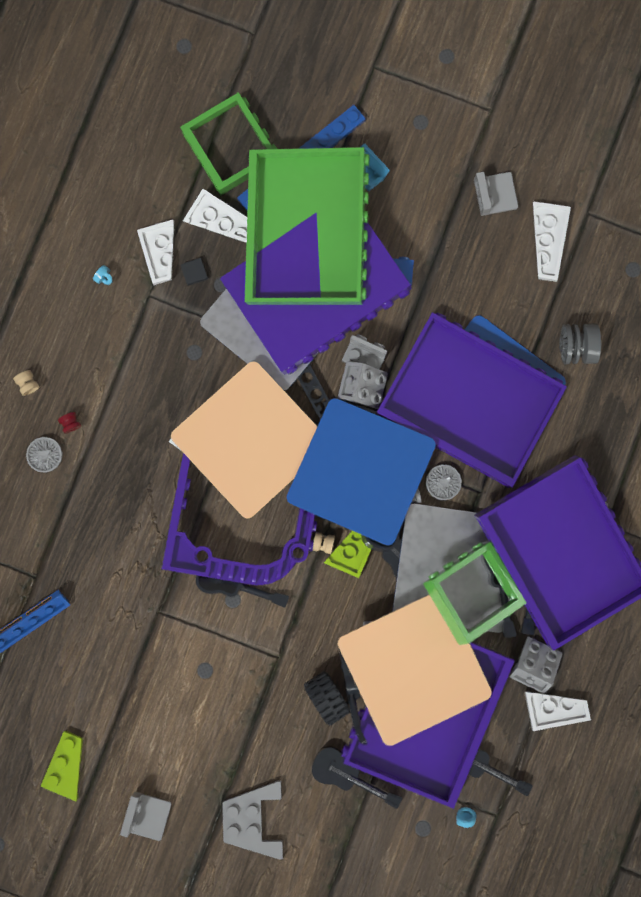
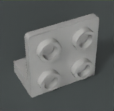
M484 172L476 173L474 184L481 216L516 210L518 208L511 172L486 177Z
M359 334L356 336L352 335L342 362L364 363L380 369L387 350L379 343L374 342V344L367 342V338Z
M347 361L338 399L353 401L379 409L388 373L364 363Z
M527 637L519 661L511 670L509 677L544 694L554 683L562 652L558 650L553 651L547 645Z
M134 792L130 798L120 835L128 837L130 833L161 841L172 803Z

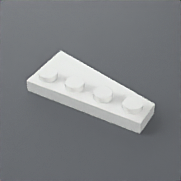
M202 189L183 221L247 243V217Z
M533 202L538 279L558 281L571 209L569 206Z

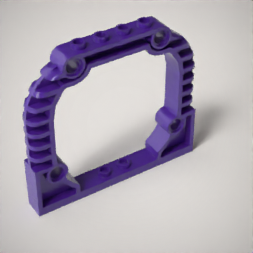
M183 453L162 570L250 585H266L283 578L292 570L296 563H300L307 558L309 551L312 552L314 540H311V534L316 531L317 521H314L315 514L301 508L298 511L294 538L284 545L281 559L268 565H252L212 557L209 548L205 546L196 548L189 541L185 533L177 532L181 509L185 510L187 503L184 493L185 490L189 491L191 479H187L191 460ZM294 548L302 550L303 555L300 559L293 556ZM200 551H205L208 554V559L204 562H200L197 559V553Z

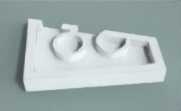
M174 220L137 230L153 285L172 280Z
M524 691L533 731L591 720L586 700Z

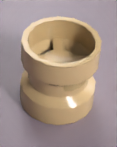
M31 370L24 371L14 377L15 383L20 386L22 396L29 395L39 389L38 383L33 380Z
M316 532L312 550H322L327 554H331L335 536H325L320 532Z

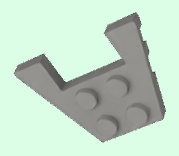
M281 780L224 800L223 842L283 860V840H262L261 800H281Z

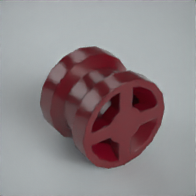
M75 412L68 413L58 419L59 424L63 426L64 434L73 432L81 427L80 422L76 420L77 415Z

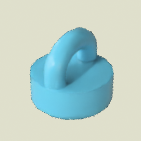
M105 265L101 266L93 276V280L98 284L103 282L106 285H110L112 283V277L109 274L110 269Z
M469 807L459 809L456 816L457 825L464 828L472 827L476 822L475 811Z

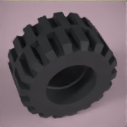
M323 671L304 683L307 695L327 725L331 726L350 714L349 706L328 673Z

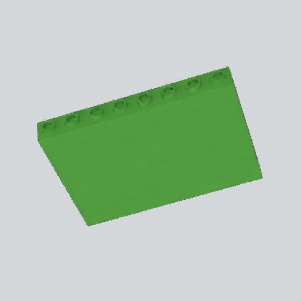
M364 147L249 150L245 277L246 304L362 305V300H366V288H363V280H367V269H363V261H367V249H364V242L368 241V232L364 230V223H368V211H365V204L369 202L368 192H365L366 185H369V173H366V166H369L370 160L369 154H366ZM317 212L321 298H255L257 253Z

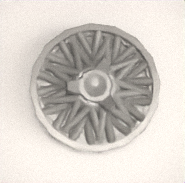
M41 437L30 443L27 448L26 458L32 469L47 473L59 466L63 453L57 441L48 437Z
M449 465L435 466L426 477L428 492L438 500L452 499L461 489L462 480L460 474Z

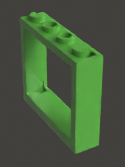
M239 93L180 127L182 134L220 196L249 179V166L222 182L192 131L238 105L264 148L277 149L274 144L271 145L269 143L268 133L264 128H260L258 125L260 121L255 113L251 114L248 109L250 105L245 97L242 98Z
M480 542L472 547L473 551L470 553L466 551L457 556L458 560L456 562H448L442 566L444 570L431 573L428 576L429 580L423 583L459 645L469 644L526 604L491 542L485 544ZM483 554L510 601L466 630L439 583Z

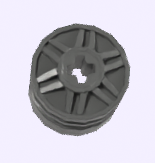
M597 323L583 324L581 332L577 324H573L572 327L569 324L562 325L559 349L563 364H570L571 361L573 364H577L580 356L584 364H597L599 362L601 334Z

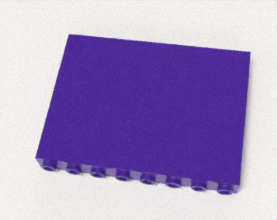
M317 212L257 253L255 298H321ZM364 223V230L368 232V241L364 242V249H367V261H363V269H367V280H363V288H366V300H362V305H248L245 303L246 261L220 278L284 375L294 373L298 369L297 366L302 363L307 364L314 359L313 356L315 354L328 350L331 343L343 340L346 337V333L359 329L362 326V322L374 319L378 315L377 312L390 308L394 304L393 301L399 297L403 299L410 294L412 289L410 283L369 223Z
M432 312L376 414L432 438L436 444L435 448L502 485L512 488L567 386L563 385L564 382L556 377L552 379L547 376L544 370L532 368L526 360H518L512 357L513 354L508 350L503 349L502 351L496 348L495 343L489 340L483 341L477 333L463 330V326L459 323H451L446 320L444 315Z
M572 456L474 515L526 601L525 607L544 641L553 651L641 598V562L638 558L634 557L632 553L634 550L631 544L625 541L623 537L625 533L622 527L616 524L614 512L606 506V497L601 491H598L596 479L587 471V462L577 456Z
M470 642L473 653L491 689L490 698L391 746L383 742L365 704L364 708H360L358 713L361 730L368 745L360 744L353 726L349 733L350 742L348 746H344L341 753L343 763L454 809L514 660L474 642Z

